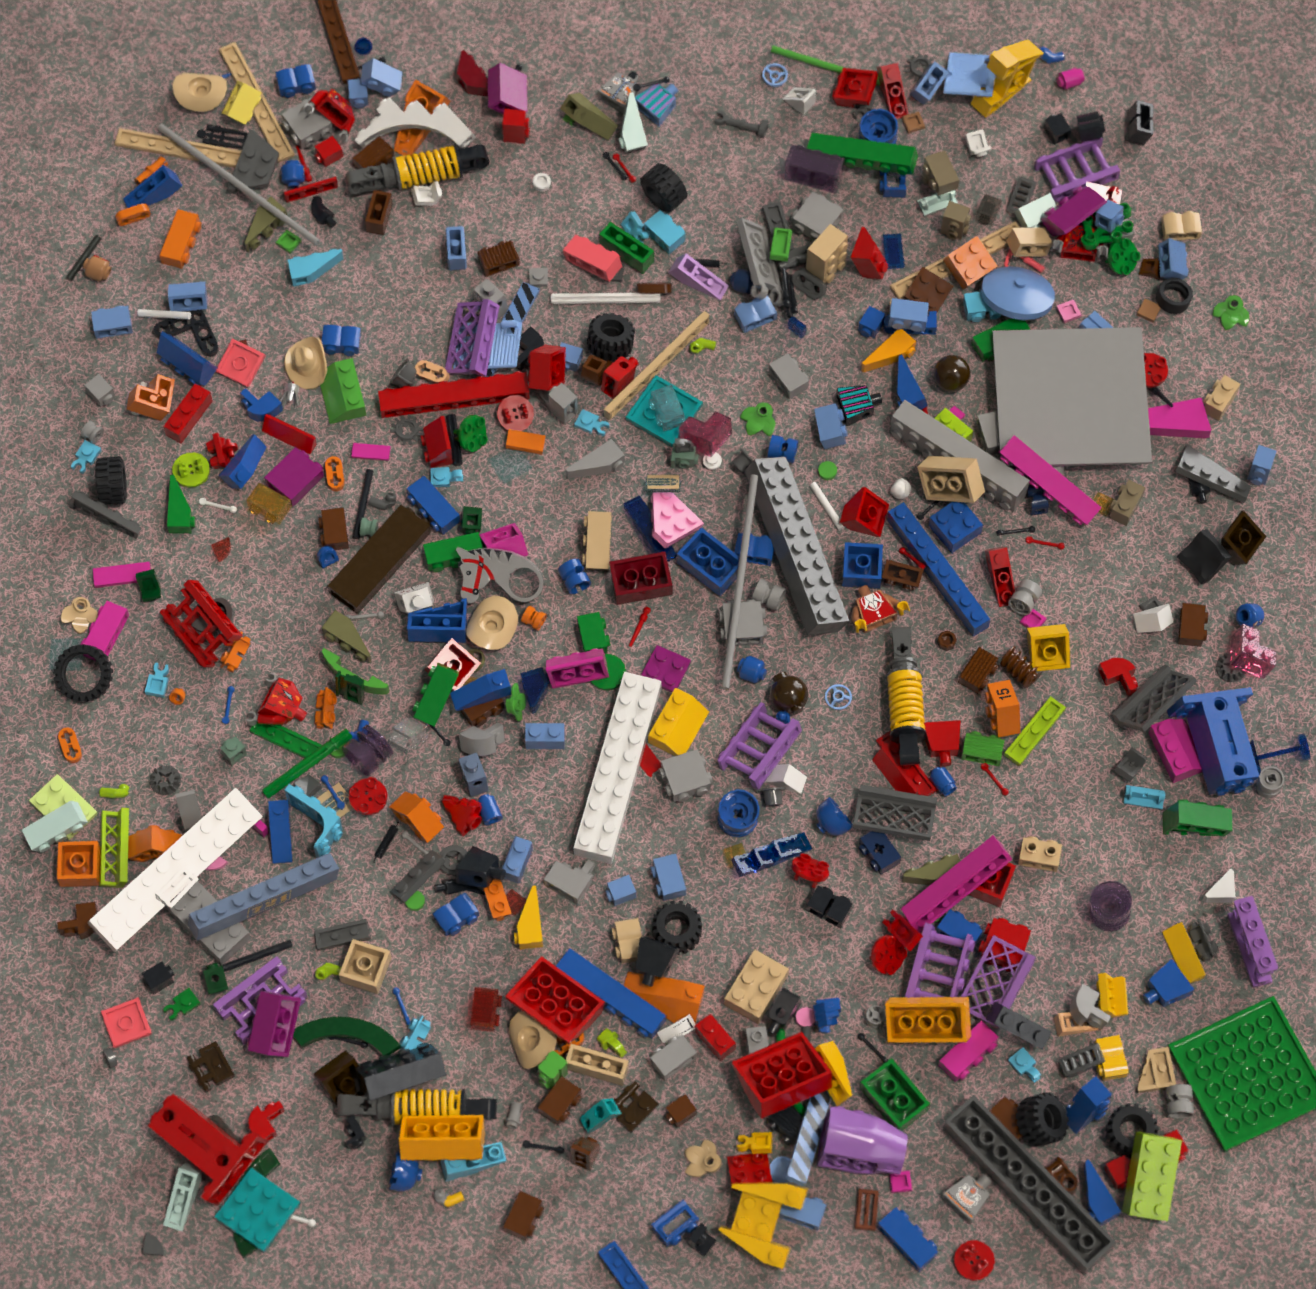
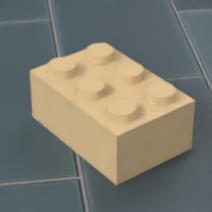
M829 224L808 248L806 270L825 284H830L835 277V273L838 270L841 271L846 265L848 235L832 224Z
M928 456L917 467L926 500L974 503L985 492L977 458Z
M754 950L726 995L724 1005L759 1025L787 979L789 968Z

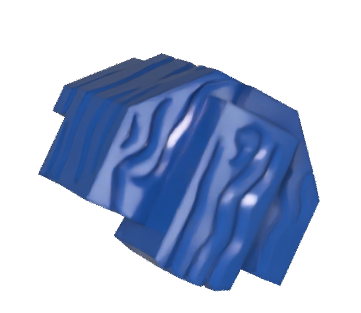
M839 997L816 1000V1005H813V1014L818 1032L830 1033V1026L838 1024L837 1017H839L841 1012Z

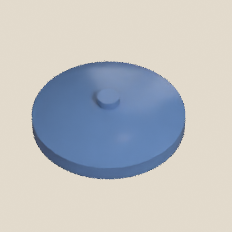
M1009 266L994 269L984 277L981 286V295L985 303L997 313L1014 319L1031 320L1040 318L1052 309L1055 300L1054 289L1044 277L1034 271L1021 267Z

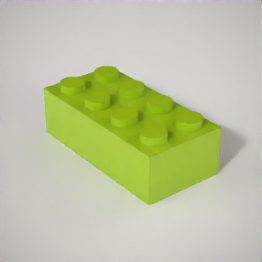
M1136 1131L1122 1209L1123 1213L1131 1216L1168 1221L1182 1140Z

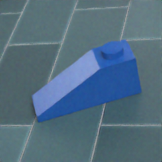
M162 165L125 196L123 200L127 208L139 204H147L149 206L170 197L182 187V184L175 172Z
M901 354L898 359V406L900 407L903 401L906 400L921 410L928 406L926 399Z
M252 434L218 476L229 487L241 489L253 475L266 449V445L255 434Z
M503 669L474 680L451 692L450 696L455 711H459L511 695V686L506 671Z
M288 800L268 801L273 864L293 862Z
M1088 1159L1084 1163L1087 1209L1089 1214L1102 1226L1118 1217L1121 1210Z

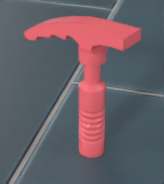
M1011 249L1007 253L1004 267H1008L1009 260L1012 258L1013 253ZM1020 257L1023 259V262L1038 272L1042 273L1045 267L1034 261L1031 257Z

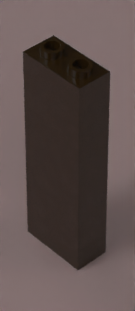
M400 505L330 582L328 592L359 614L431 533L430 523L426 519H420L416 516L411 508H405L403 505Z

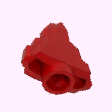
M451 795L443 796L441 802L445 810L451 814V821L456 825V831L461 836H465L470 830H475L481 824L482 818L479 814L482 806L480 802L475 799H458L456 796Z

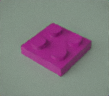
M656 645L641 676L661 680L662 689L672 693L675 688L678 689L691 664V660Z

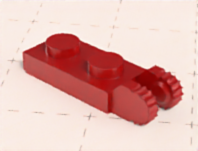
M892 909L890 913L895 920L890 922L884 919L882 923L905 948L911 951L923 935L907 919Z

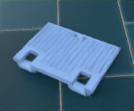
M950 52L947 65L949 73L945 78L943 93L992 97L995 74L987 68L988 64H984V61H989L990 55Z
M504 320L501 323H496L488 369L517 367L522 322ZM478 324L472 329L474 334L477 332ZM464 325L459 328V334L466 329ZM514 327V334H507V328ZM465 336L463 341L466 343L471 336ZM474 342L469 347L470 351L473 350ZM461 343L456 346V352L462 347ZM466 351L460 356L461 360L468 355ZM457 360L454 362L453 369L459 364ZM471 360L465 365L467 369L470 368Z

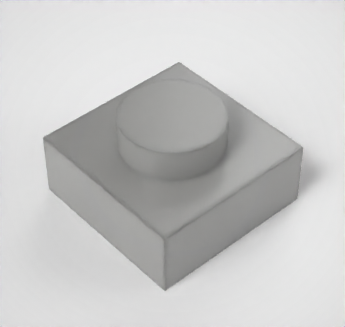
M530 268V285L534 287H548V268Z

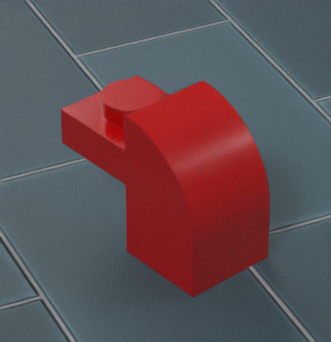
M1111 658L1099 664L1098 671L1106 686L1120 681L1128 697L1136 692L1138 683L1133 676L1136 668L1130 661L1124 658Z
M280 1101L269 1103L263 1112L259 1106L252 1110L249 1117L251 1132L263 1136L268 1141L277 1136L270 1121L285 1112Z

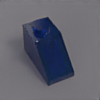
M543 667L520 673L521 682L532 714L537 712L549 691L548 684H551L547 673H544Z

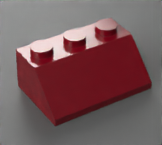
M665 552L609 561L616 605L673 595V585Z

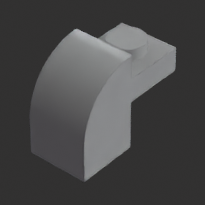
M496 723L484 731L472 726L459 734L461 751L470 755L477 753L478 756L493 754L496 752V746L505 742L503 725L500 723Z
M1084 984L1076 990L1070 1002L1071 1016L1080 1026L1087 1021L1092 1027L1102 1030L1109 1022L1111 1016L1094 1007L1100 993Z

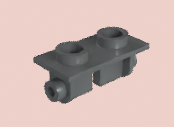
M806 244L790 250L788 262L776 260L779 272H782V268L788 270L807 263V250L810 245Z
M1197 919L1199 924L1197 925L1196 922L1190 924L1189 932L1194 943L1202 941V943L1196 945L1200 959H1203L1204 962L1209 961L1211 955L1218 958L1217 951H1219L1215 940L1211 941L1209 936L1211 929L1208 923Z

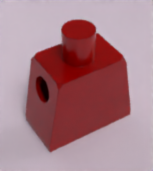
M620 356L604 371L601 391L612 399L616 398L634 380L635 370L639 365L638 360L634 357H630L627 360ZM613 381H615V384L613 385L614 389L612 390L609 388V386Z
M961 720L924 722L927 732L925 740L930 757H939L940 766L942 767L950 766L951 756H958Z

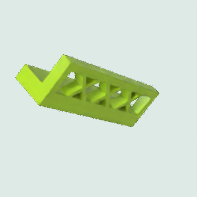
M121 807L118 812L104 810L101 812L99 886L123 888L128 882L129 808ZM106 817H116V825L113 828L106 823ZM110 833L116 839V843L112 847L106 841V836ZM109 852L115 857V862L112 865L105 859V855ZM110 870L113 873L115 882L105 881V873Z

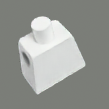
M429 582L394 592L399 611L405 613L432 606L434 603Z

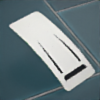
M689 1014L676 1023L658 1031L657 1034L662 1043H667L674 1036H684L695 1029L696 1024Z

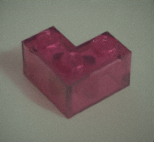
M716 411L705 423L689 416L679 427L680 438L692 441L693 445L696 446V451L712 457L732 435L731 418Z
M1242 624L1231 637L1230 665L1264 679L1276 666V651L1259 645L1260 630Z

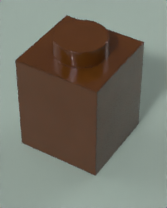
M686 1094L675 1100L665 1109L666 1120L670 1125L674 1124L677 1128L697 1115V1109Z

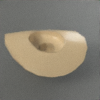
M182 73L175 77L173 92L179 104L186 109L205 112L219 106L225 98L227 83L222 76Z
M309 337L295 343L284 357V366L288 378L300 388L316 389L325 380L327 362L319 337Z
M493 595L484 599L477 606L467 625L466 635L470 641L478 647L487 650H499L505 647L513 637L518 625V614L514 604L501 596Z
M523 1011L518 1012L510 1020L509 1035L520 1065L525 1069L539 1066L543 1060H546V1056L551 1051H554L557 1043L556 1035Z

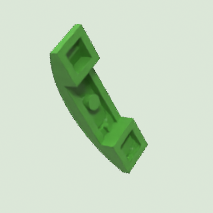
M323 648V658L335 675L338 671H341L342 675H346V673L355 675L340 666L341 660L339 656ZM374 676L369 681L364 680V692L387 695L389 693L388 684Z

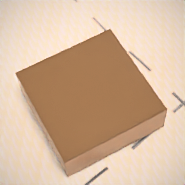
M920 112L902 116L908 134L925 129Z
M1144 299L1137 316L1154 323L1161 308L1157 303Z

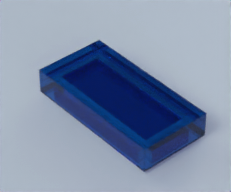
M901 233L884 234L882 237L884 256L888 263V269L904 268Z

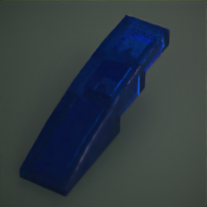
M640 495L623 503L624 509L632 518L634 526L642 535L643 541L652 554L665 552L667 562L676 558L677 554L672 545L664 548L652 536L653 522H651V511Z
M802 832L773 840L768 845L757 847L749 853L735 856L731 861L738 876L742 877L778 865L801 853L812 850V847L805 833Z

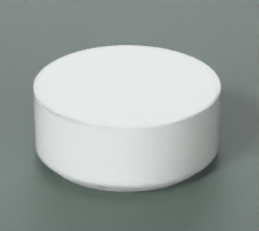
M539 173L533 177V187L536 190L545 191L550 187L551 179L547 174Z

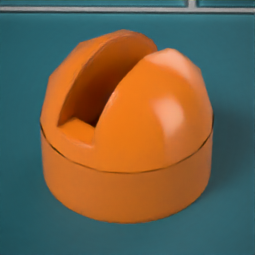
M175 688L171 691L169 700L173 704L180 705L184 702L186 693L181 688Z

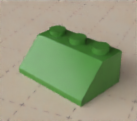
M353 358L332 363L327 367L325 380L320 385L330 424L366 416L365 404Z

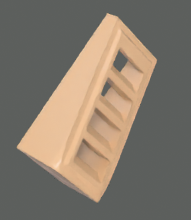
M1070 1012L1058 1013L1054 1017L1058 1037L1099 1030V1028H1094L1091 1025L1087 1026L1086 1021L1082 1024L1083 1026H1080L1074 1019V1027H1071L1070 1019L1073 1018Z

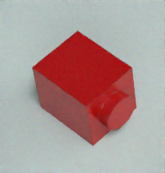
M333 136L314 146V157L324 167L344 157L342 147Z

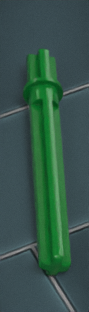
M345 728L333 738L330 737L329 741L263 788L262 792L267 798L272 797L333 751L339 750V747L350 740L352 735Z

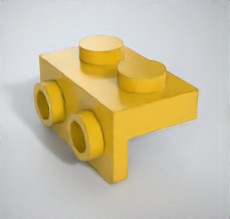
M1107 973L1098 974L1099 981L1096 984L1097 990L1100 993V1000H1098L1099 1009L1110 1015L1111 1018L1128 1015L1125 977L1112 978Z

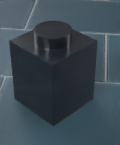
M1062 113L1051 115L1045 119L1044 129L1054 145L1070 138L1071 128Z
M162 961L143 972L142 976L154 995L173 984L172 977L175 974L169 965L165 966Z

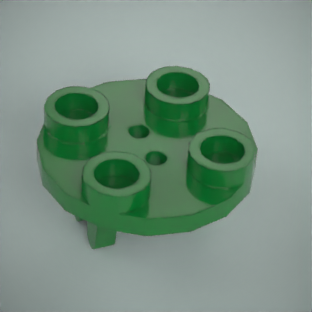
M1122 238L1121 242H1113L1108 250V258L1105 262L1109 263V267L1116 274L1128 275L1135 269L1137 262L1140 260V253L1131 240Z
M468 415L460 424V428L453 431L454 434L458 435L454 438L455 441L460 442L461 447L465 451L476 452L487 444L488 437L486 435L484 417Z

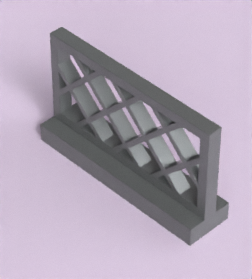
M1163 665L1113 712L1112 716L1123 730L1130 727L1145 732L1197 680L1195 677L1172 671L1168 665Z
M860 785L853 828L930 841L937 798ZM861 804L871 805L872 807L865 810ZM881 807L890 808L891 811L884 813ZM876 810L881 816L874 819L869 813ZM900 811H907L911 814L904 817ZM896 814L900 819L893 822L889 816ZM919 814L930 815V817L923 820ZM864 816L869 820L867 823L858 822V819ZM915 817L919 823L912 825L908 820ZM885 820L889 825L880 826L878 822ZM904 823L908 829H899L898 825ZM923 826L928 831V834L920 833L917 829Z

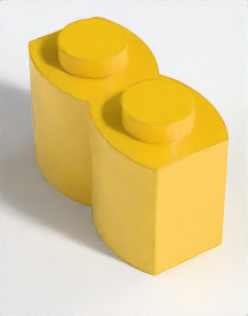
M1120 1035L1096 1039L1094 1044L1099 1043L1106 1061L1096 1066L1098 1076H1102L1103 1081L1127 1077L1129 1072Z

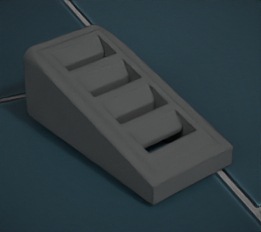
M1020 176L1006 212L1015 215L1014 212L1018 208L1012 207L1013 205L1023 207L1029 204L1037 183Z
M1099 1043L1059 1059L1064 1075L1070 1078L1106 1062ZM1091 1051L1094 1052V1055H1095V1057H1096V1060H1095V1061L1093 1060V1057H1092V1055H1091ZM1085 1054H1086L1087 1060H1088V1062H1089L1088 1064L1086 1063L1085 1058H1084V1055H1085ZM1077 1058L1079 1059V1062H1080V1065H1081L1080 1067L1078 1066V1063H1077V1060H1076Z

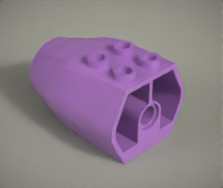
M841 1106L830 1107L821 1131L817 1166L855 1174L890 1173L900 1175L907 1149V1134L876 1116L865 1114L864 1111L845 1110Z

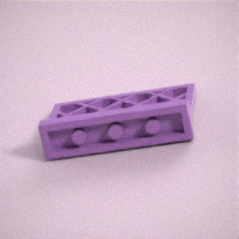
M483 299L482 302L458 303L445 366L449 375L478 374L479 376H486L500 305L490 299ZM481 307L480 315L477 316L475 312ZM463 308H468L469 312L463 317ZM473 316L475 320L468 325L466 321ZM478 324L477 332L474 334L472 329ZM464 325L466 329L459 334V328ZM469 333L471 338L465 343L463 338ZM474 342L473 350L470 351L469 347ZM461 343L462 347L456 352V346ZM466 351L468 355L461 360L460 356ZM457 360L459 364L455 369H452V364ZM471 360L470 368L467 369L465 365Z
M993 935L961 996H975L977 1006L971 1007L970 1013L1000 1029L999 1026L985 1019L986 1017L983 1016L980 1007L989 1004L993 1005L995 1001L1010 1009L1036 957ZM995 941L1003 945L1005 953L993 955L992 946ZM1006 947L1012 949V951L1007 952ZM1018 952L1023 955L1020 963L1011 965L1008 954ZM1006 955L1009 966L998 969L995 958ZM993 959L996 970L984 973L982 965L985 961ZM1018 966L1017 969H1016V971H1015V973H1014L1013 967ZM981 969L982 975L977 976ZM1010 969L1012 973L1011 980L1002 983L999 972ZM997 973L1000 984L989 987L986 976ZM983 977L986 988L975 991L973 985L975 979ZM1008 984L1006 990H1004L1003 985ZM1001 986L1003 991L1002 997L993 1001L990 989ZM972 987L973 992L968 993L970 988ZM988 991L991 1002L980 1005L976 994ZM978 1008V1009H979V1013L976 1012V1011H974L973 1009Z

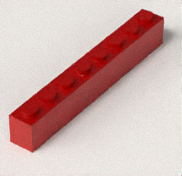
M520 371L506 375L478 376L475 379H458L452 382L441 381L436 384L424 383L419 386H403L398 389L386 388L378 391L382 418L501 403L503 399L514 395L525 397L527 400L530 399L527 373Z

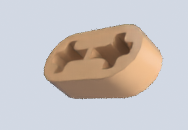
M425 360L419 361L415 366L417 375L427 381L436 384L441 381L448 382L449 373L442 366ZM426 367L430 372H422L421 368ZM435 373H437V374H441V373H442L444 376H443V378H442V377L438 378V377H437L436 375H434V374H435Z

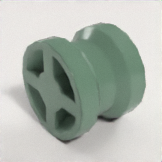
M362 518L360 536L370 535L372 537L378 530V520L373 519L371 521L367 518Z

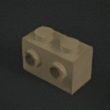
M949 201L943 215L941 233L946 234L947 237L953 240H961L963 235H967L972 218L969 215L970 208Z
M1128 480L1126 485L1122 484L1118 491L1119 498L1117 500L1114 499L1109 509L1112 510L1110 518L1127 526L1144 496L1146 487L1131 480Z

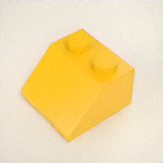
M1065 624L1027 628L1030 660L1033 662L1032 668L1037 666V671L1070 668L1069 631Z

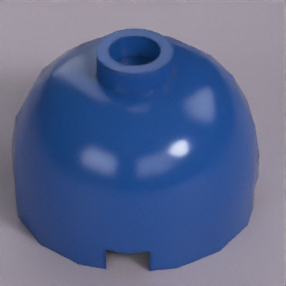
M828 797L819 805L816 811L819 823L816 825L822 833L828 832L830 835L839 836L853 828L846 814L844 815L839 805L831 797Z
M397 1150L395 1157H397L396 1162H393L389 1190L404 1192L413 1188L416 1181L421 1180L422 1169H419L418 1160H401L400 1150Z

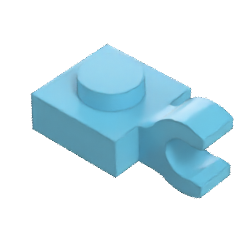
M449 467L431 468V483L434 487H450V482L463 481V474L460 469L450 472Z
M1021 1048L1008 1059V1062L1020 1076L1026 1073L1034 1083L1040 1079V1072L1033 1067L1036 1065V1061L1024 1048Z

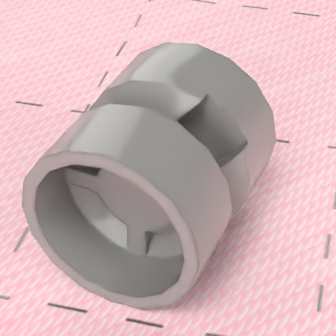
M761 578L756 585L752 600L761 601V605L765 603L767 608L777 611L785 596L786 589L778 585L772 586L771 582Z
M1028 579L1021 580L1016 592L1013 593L1008 602L1010 608L1017 614L1029 615L1035 603H1037L1042 595V589L1034 581Z
M1268 766L1260 772V777H1258L1256 782V791L1263 798L1270 799L1280 793L1285 779L1283 772L1279 768Z
M1185 1084L1168 1086L1166 1088V1098L1170 1102L1167 1104L1168 1117H1192L1194 1115L1193 1103L1190 1102L1193 1099L1192 1086Z

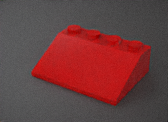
M542 956L505 996L508 1001L567 1044H570L602 1014L605 1003Z
M803 1032L732 1062V1066L752 1107L761 1119L832 1088L831 1070Z

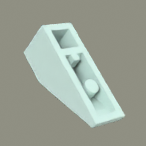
M633 92L629 93L627 97L620 133L621 138L618 139L620 148H624L625 152L648 145Z
M184 1163L179 1167L164 1226L183 1231L203 1176V1171L197 1166Z

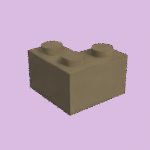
M943 150L926 156L924 165H922L923 174H921L923 183L927 184L929 189L935 190L938 196L958 189L959 178L946 151Z

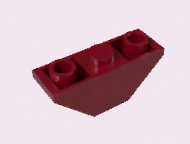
M462 50L457 69V82L467 94L488 97V78L484 69L476 65V61L471 54L468 55L465 50Z

